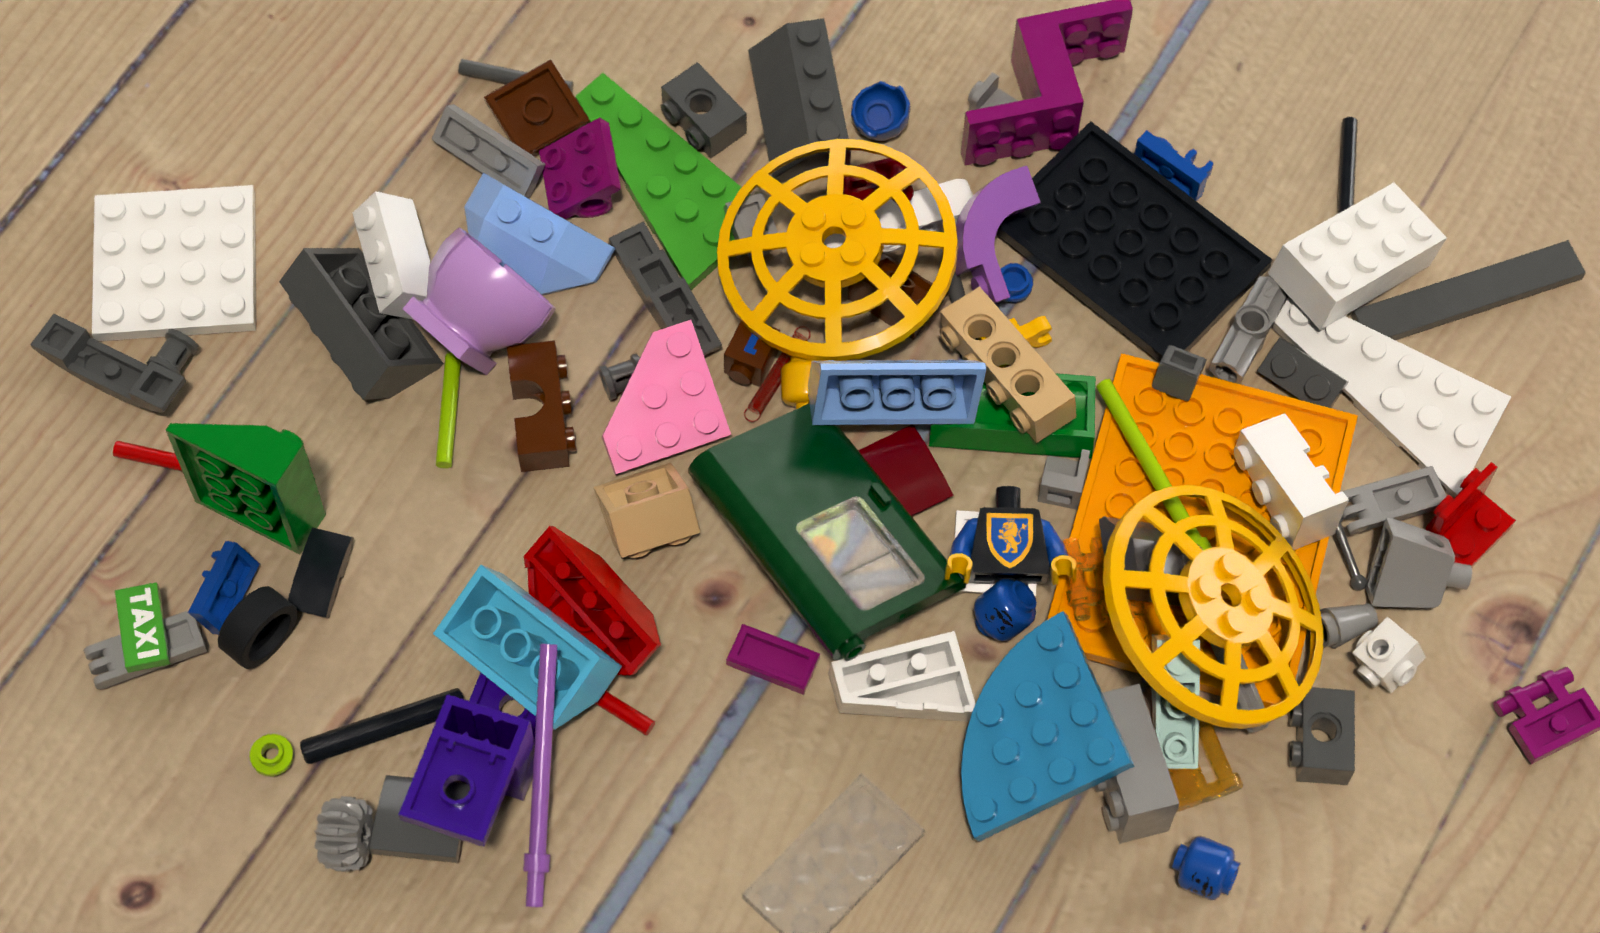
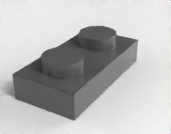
M1279 337L1257 370L1300 400L1328 408L1333 407L1349 381L1281 337Z

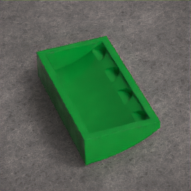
M1055 373L1075 395L1076 418L1037 443L1027 431L1021 433L1015 427L1010 418V411L1003 403L997 405L992 400L984 382L975 423L930 424L929 446L1078 458L1081 456L1082 449L1090 450L1089 458H1092L1095 440L1096 376ZM1025 392V393H1023V394H1021V395L1030 396V395H1033V394H1035V393H1034V392Z

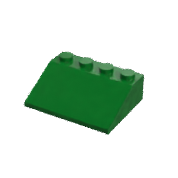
M170 423L168 425L166 433L196 503L299 555L302 553L312 527L318 528L326 513L309 463L310 461L306 454L304 442L300 437L291 431L283 429L279 432L267 425Z

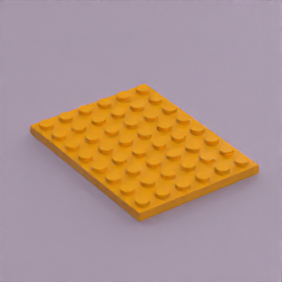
M1121 353L1113 385L1172 486L1193 485L1212 488L1226 493L1249 505L1271 523V515L1265 504L1260 505L1254 496L1252 489L1253 481L1247 470H1241L1236 462L1234 448L1242 429L1286 413L1310 446V452L1306 453L1315 467L1324 465L1330 473L1329 478L1325 479V481L1335 494L1340 492L1358 415L1203 374L1200 375L1190 400L1184 401L1152 387L1159 363ZM1106 406L1067 546L1068 556L1076 561V582L1072 583V578L1068 575L1059 576L1047 620L1064 611L1069 617L1087 660L1139 674L1125 654L1114 632L1106 607L1103 587L1104 552L1099 519L1103 516L1121 519L1130 507L1156 490ZM1178 496L1189 516L1210 515L1205 499ZM1162 502L1154 506L1173 522ZM1223 506L1229 520L1235 521L1249 529L1269 546L1271 542L1260 530L1239 514ZM1141 518L1139 521L1149 523L1144 518ZM1214 527L1197 528L1201 537H1207L1211 546L1217 547ZM1231 532L1234 551L1239 552L1253 562L1261 553L1247 540ZM1329 537L1294 550L1312 582L1315 594ZM1281 557L1280 562L1292 581L1299 607L1307 611L1300 588L1289 566ZM1271 568L1264 575L1273 598L1287 602L1283 586L1275 570ZM1221 590L1220 594L1223 601L1227 605L1232 606L1228 594ZM1127 599L1134 622L1144 642L1152 651V634L1167 635L1156 615L1153 603ZM1169 605L1177 624L1182 628L1189 621L1181 605ZM1273 615L1268 632L1281 651L1287 639L1289 620ZM1300 626L1298 645L1291 660L1288 662L1295 679L1307 629ZM1200 635L1198 637L1200 639V651L1217 661L1210 642ZM1256 641L1241 648V654L1248 669L1259 668L1270 663ZM1200 670V691L1221 696L1223 680ZM1277 675L1259 683H1254L1265 708L1280 703L1287 698Z

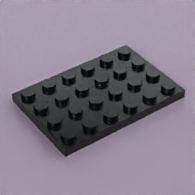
M1092 121L1032 178L1041 203L1028 211L1005 218L996 233L1159 362L1162 360L1169 345L1189 351L1253 286L1259 276H1262L1271 267L1273 260Z

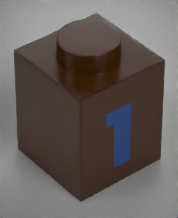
M740 321L724 353V373L739 384H753L760 387L779 350L767 345L751 333ZM770 326L771 328L780 332V329Z

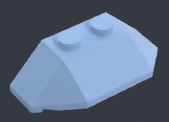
M485 173L482 174L464 206L468 234L502 260L500 262L502 267L506 263L542 296L581 285L597 283L616 249Z

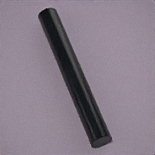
M1345 117L1342 120L1338 214L1354 205L1358 120L1354 117Z

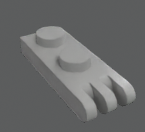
M1430 466L1344 490V494L1349 499L1348 502H1352L1353 505L1345 508L1342 517L1344 520L1359 517V520L1347 525L1349 533L1356 534L1383 526L1386 517L1401 521L1432 512L1447 496L1434 467Z
M188 611L164 619L170 665L208 652L198 622ZM121 634L87 646L84 649L86 659L94 660L89 663L91 674H100L93 679L96 689H105L169 666L165 665L128 673L124 663Z

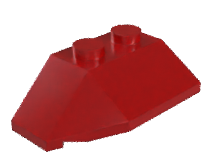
M549 526L523 556L525 568H528L529 594L622 665L617 675H635L660 647L661 643L653 613L602 557L556 527Z

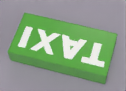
M157 582L115 590L124 663L127 672L170 665L160 588Z

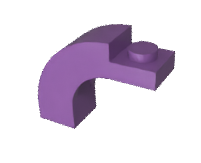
M1027 165L1000 175L977 191L963 207L956 222L958 239L956 275L971 271L973 275L971 278L972 290L980 286L995 304L1010 298L995 255L994 243L997 230L1005 218L1028 211L1041 203Z

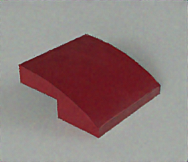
M913 424L858 450L911 516L954 496L936 460ZM872 518V520H873V522H874V524H875V526H876L878 532L881 531L882 529L879 527V525H878V524L875 522V520Z

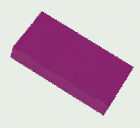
M742 624L726 659V665L804 695L820 660V653Z

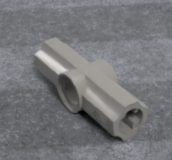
M1270 275L1266 277L1259 276L1245 303L1238 309L1230 330L1209 366V371L1214 374L1215 378L1241 384L1256 354L1263 348L1267 334L1288 298V295Z

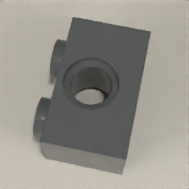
M698 62L661 87V110L666 119L672 124L677 123L685 131L689 143L697 150L701 148L710 159L747 134V113ZM697 111H706L707 113H705V114H697V113H695V112H697Z
M1312 687L1301 703L1289 713L1290 726L1296 727V741H1291L1289 765L1296 767V782L1348 785L1355 772V690ZM1322 730L1329 735L1331 741H1319L1313 736L1311 731Z

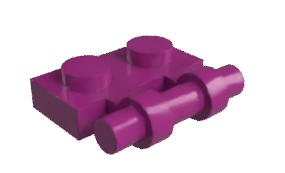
M1564 667L1556 672L1548 670L1538 675L1537 681L1523 688L1516 686L1506 691L1505 697L1493 702L1494 710L1500 717L1514 712L1521 718L1510 725L1509 731L1531 765L1600 731V711L1585 688L1569 694L1564 687L1574 681L1573 673L1568 667ZM1543 696L1550 698L1553 702L1539 710L1532 703Z

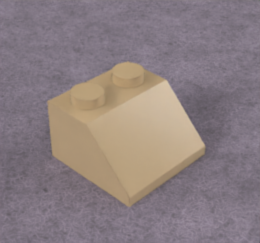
M672 463L593 487L611 539L621 558L627 556L630 558L642 557L650 553L651 548L664 544H682L688 541L692 535L701 533L689 488Z

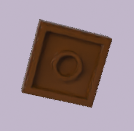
M551 59L484 97L487 106L508 139L534 157L539 155V150L590 123L589 118Z

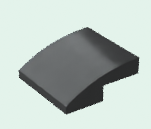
M386 775L369 847L371 854L458 863L460 839L400 820L398 814L413 778ZM452 782L447 786L445 795L452 800L463 799L469 793L470 786L467 783Z

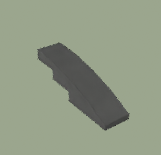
M644 221L609 238L608 244L616 248L613 253L661 329L692 320L704 356L722 347L718 336L684 277H679L664 249H659Z

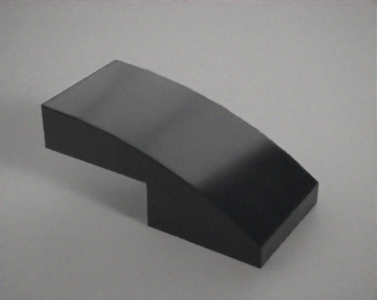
M312 527L288 597V601L298 611L330 618L340 577L344 578L354 537Z

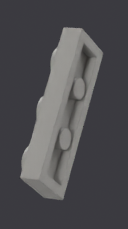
M455 104L445 107L432 137L433 141L472 167L527 198L531 197L546 165Z

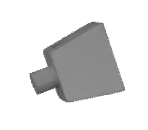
M1386 517L1365 589L1371 606L1436 608L1441 604L1446 586L1468 589L1472 578L1471 565L1454 562V551L1449 540L1444 536Z

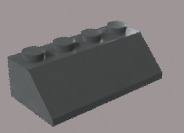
M824 18L786 23L748 50L769 162L792 149L807 144L834 139H849ZM846 150L845 165H850L851 150ZM830 151L797 159L777 169L771 176L780 183H784L805 171L828 166Z
M303 248L279 281L289 295L292 304L299 309L309 323L311 331L319 337L331 354L332 360L341 368L351 382L353 390L363 400L391 398L437 371L444 364L411 319L379 313L364 254L360 248Z

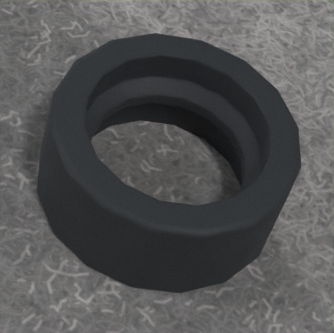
M260 587L243 598L227 616L218 635V647L243 668H255L267 661L286 641L294 628L297 619V608L272 587Z

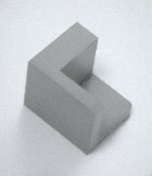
M1082 449L1079 461L1048 456L1046 458L1038 502L1078 510L1090 450Z

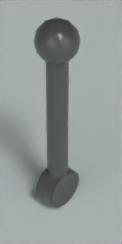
M1342 517L1336 529V535L1352 575L1351 586L1353 589L1361 591L1366 587L1367 580L1359 573L1341 524Z

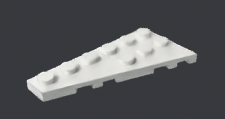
M1290 297L1287 298L1273 325V330L1283 339L1349 381L1343 392L1354 401L1353 405L1397 447L1404 448L1419 463L1418 467L1420 469L1433 466L1440 483L1446 488V493L1450 494L1453 498L1456 497L1462 490L1460 487L1461 483L1474 469L1511 396L1346 316L1320 330Z

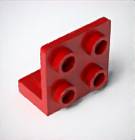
M1492 462L1482 471L1477 468L1472 470L1461 483L1460 487L1462 490L1455 498L1449 494L1441 501L1433 512L1436 516L1425 528V530L1444 536L1449 540L1455 554L1454 562L1471 565L1472 568L1513 527L1516 521L1484 494L1498 469Z

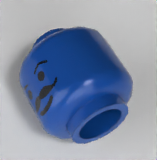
M1001 579L975 600L976 626L987 637H992L998 641H1009L1034 622L1036 616L1035 607L1037 605L1036 598L1031 589L1023 582Z
M1198 836L1192 840L1189 847L1183 844L1180 845L1172 868L1179 871L1178 884L1182 889L1208 900H1216L1222 893L1227 896L1229 895L1238 874L1240 863L1235 861V852L1231 847L1204 836Z

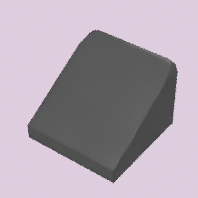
M1169 345L1159 363L1152 387L1181 400L1189 401L1207 359Z

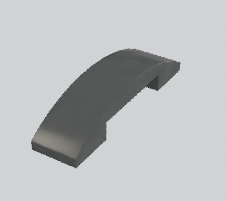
M56 314L51 316L30 344L35 351L78 379L117 399L154 412L164 413L186 382L185 377L151 361L149 365H146L91 338L85 328Z

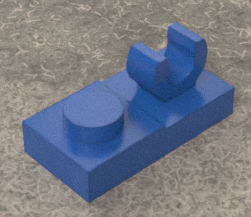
M1146 130L1137 140L1134 152L1136 156L1195 201H1198L1203 195L1214 162L1210 160L1201 168L1193 165L1192 163L1197 155L1195 149L1188 151L1185 158H1183L1166 139L1156 137Z
M225 541L221 551L212 553L211 557L215 560L211 571H203L202 576L205 579L188 611L208 631L219 635L227 616L243 599L260 565L237 542Z

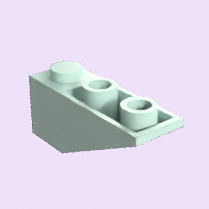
M1152 634L1151 652L1153 653L1169 637L1163 634ZM1197 638L1192 643L1200 650V639ZM1180 653L1164 668L1174 679L1199 696L1200 669ZM1152 688L1153 726L1168 769H1198L1199 720L1177 709Z

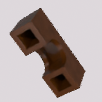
M555 340L508 346L507 355L513 400L529 398L543 404V407L532 416L514 418L521 472L570 467L568 452L576 451L574 429L573 427H565L564 415H572L569 390L561 391L560 379H568L565 355H557Z

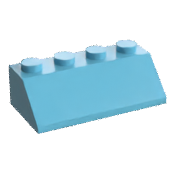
M484 565L479 566L433 633L535 716L537 709L540 644H556L554 730L598 702L622 667V665L506 575Z

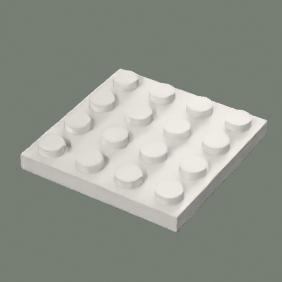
M253 185L95 195L92 296L93 338L97 341L165 337L168 329L178 330L185 335L256 331L255 191Z

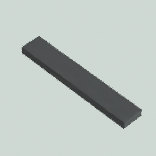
M1569 240L1355 309L1351 314V318L1391 339L1399 340L1582 280L1586 272Z

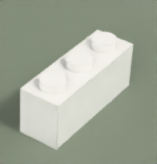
M375 191L352 214L379 313L413 319L403 310V307L412 297L421 301L427 298L429 264L431 263L415 205L412 199Z

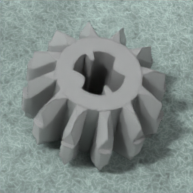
M342 796L341 798H332L323 804L321 813L317 816L318 825L314 831L316 833V843L314 846L318 850L317 858L319 863H323L325 868L349 872V870H359L368 863L369 854H371L369 847L374 819H372V808L367 805L365 800Z

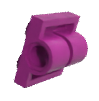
M599 117L539 150L540 161L546 164L542 172L549 210L564 219H568L575 214L584 218L604 215L612 208L611 195L621 190L610 126L607 121Z

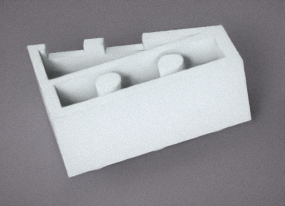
M1286 413L1242 429L1234 448V456L1240 469L1243 471L1247 470L1251 477L1254 496L1260 505L1265 504L1271 515V524L1288 541L1292 549L1296 550L1334 535L1349 499L1343 491L1336 494L1332 491L1325 479L1329 478L1330 473L1324 465L1318 467L1313 465L1306 454L1310 452V446Z
M955 631L861 654L850 661H845L844 659L833 661L828 671L839 713L969 722L975 707V700Z

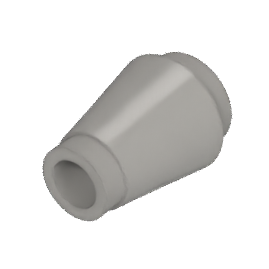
M1369 603L1329 607L1320 610L1323 624V647L1338 648L1371 628L1376 627L1378 624L1377 613Z

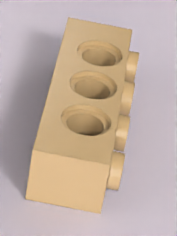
M980 286L940 311L942 328L939 330L942 340L949 349L953 350L956 348L963 356V360H976L986 364L984 382L990 397L997 405L1002 403L1010 411V418L1013 424L1021 433L1027 431L1037 443L1076 418L1075 395ZM979 337H986L984 340H975ZM1003 364H1009V365H1011V366H1009V367H1007V368H1000V367H998V366L1003 365ZM1025 392H1034V393H1035V394L1030 395V396L1021 395V394H1023V393H1025Z

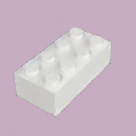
M1392 183L1283 244L1268 274L1321 330L1429 267L1447 237L1395 183Z

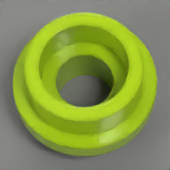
M267 734L260 737L254 742L250 750V761L253 768L259 774L269 777L284 773L292 764L294 756L290 742L278 734ZM270 748L278 750L275 758H264L266 750Z

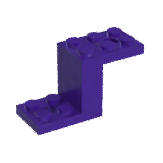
M481 672L469 701L447 694L399 811L400 820L485 847L504 795L524 801L533 778L536 716L526 708H524V711L519 716L501 712L505 702L515 699ZM458 780L466 782L470 786V791L463 799L452 800L445 795V790L450 783Z

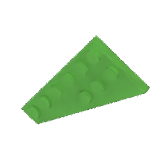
M602 73L577 94L576 99L590 122L600 117L609 123L617 169L625 182V187L652 233L656 234L672 265L675 266L680 277H684L692 291L718 267L717 247L719 233L726 215L723 208L726 203L733 201L742 187L607 75ZM732 230L730 231L729 241L735 240Z

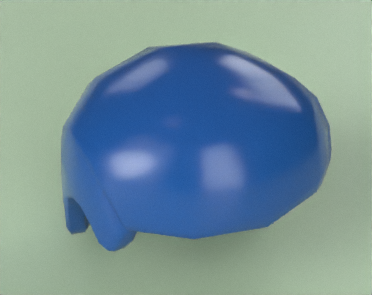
M879 81L872 86L862 89L854 98L851 119L859 133L863 136L877 141H885L897 137L907 126L911 111L910 101L900 85L895 87Z

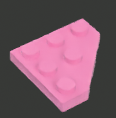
M692 320L653 332L602 435V440L615 475L731 435Z

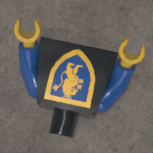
M1001 486L996 488V508H980L978 518L967 520L953 541L944 578L949 580L951 573H960L965 577L964 583L966 584L968 582L997 583L1001 579H1011L1023 582L1024 584H1047L1051 568V583L1053 585H1058V576L1060 575L1070 576L1072 583L1076 582V561L1068 556L1064 543L1051 523L1041 519L1039 509L1021 508V489L1016 486Z

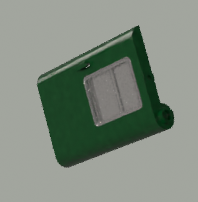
M810 404L705 450L692 461L688 468L690 476L834 660L844 659L845 661H850L856 658L865 649L866 645L864 642L867 637L895 623L901 622L905 618L966 588V583H964V580L958 573H951L949 580L944 578L947 559L839 426L812 425Z

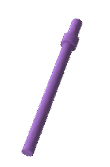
M540 644L529 853H524L523 871H527V907H543L545 872H549L550 854H546L557 663L556 644Z

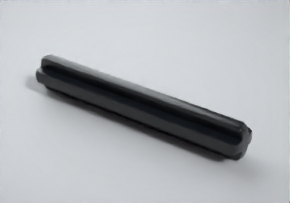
M455 688L306 738L300 742L303 758L307 764H312L436 722L447 694L464 699L460 689Z

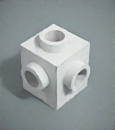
M1386 617L1374 631L1366 632L1359 639L1356 649L1352 652L1360 666L1356 670L1357 673L1373 688L1380 684L1390 693L1398 686L1407 684L1414 677L1417 666L1426 658L1418 641L1389 617Z

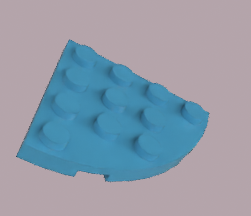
M1064 611L1040 624L1008 652L983 687L973 709L964 741L961 778L967 819L973 837L978 842L1135 767L1069 617Z

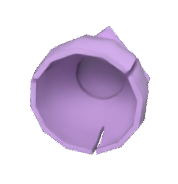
M458 228L443 241L429 264L427 298L421 301L412 297L403 307V310L459 360L487 375L497 364L490 358L492 352L527 342L546 325L556 308L506 263L502 267L500 265L502 260L463 229Z

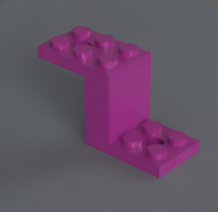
M1109 0L1018 18L1016 20L1011 64L1023 100L965 112L961 156L964 166L971 164L986 165L996 159L1011 156L1025 157L1035 151L1050 148L1060 150L1067 145L1079 132L1084 105L1072 65L1078 64L1082 60L1097 57L1111 58L1125 52L1133 13L1131 1Z

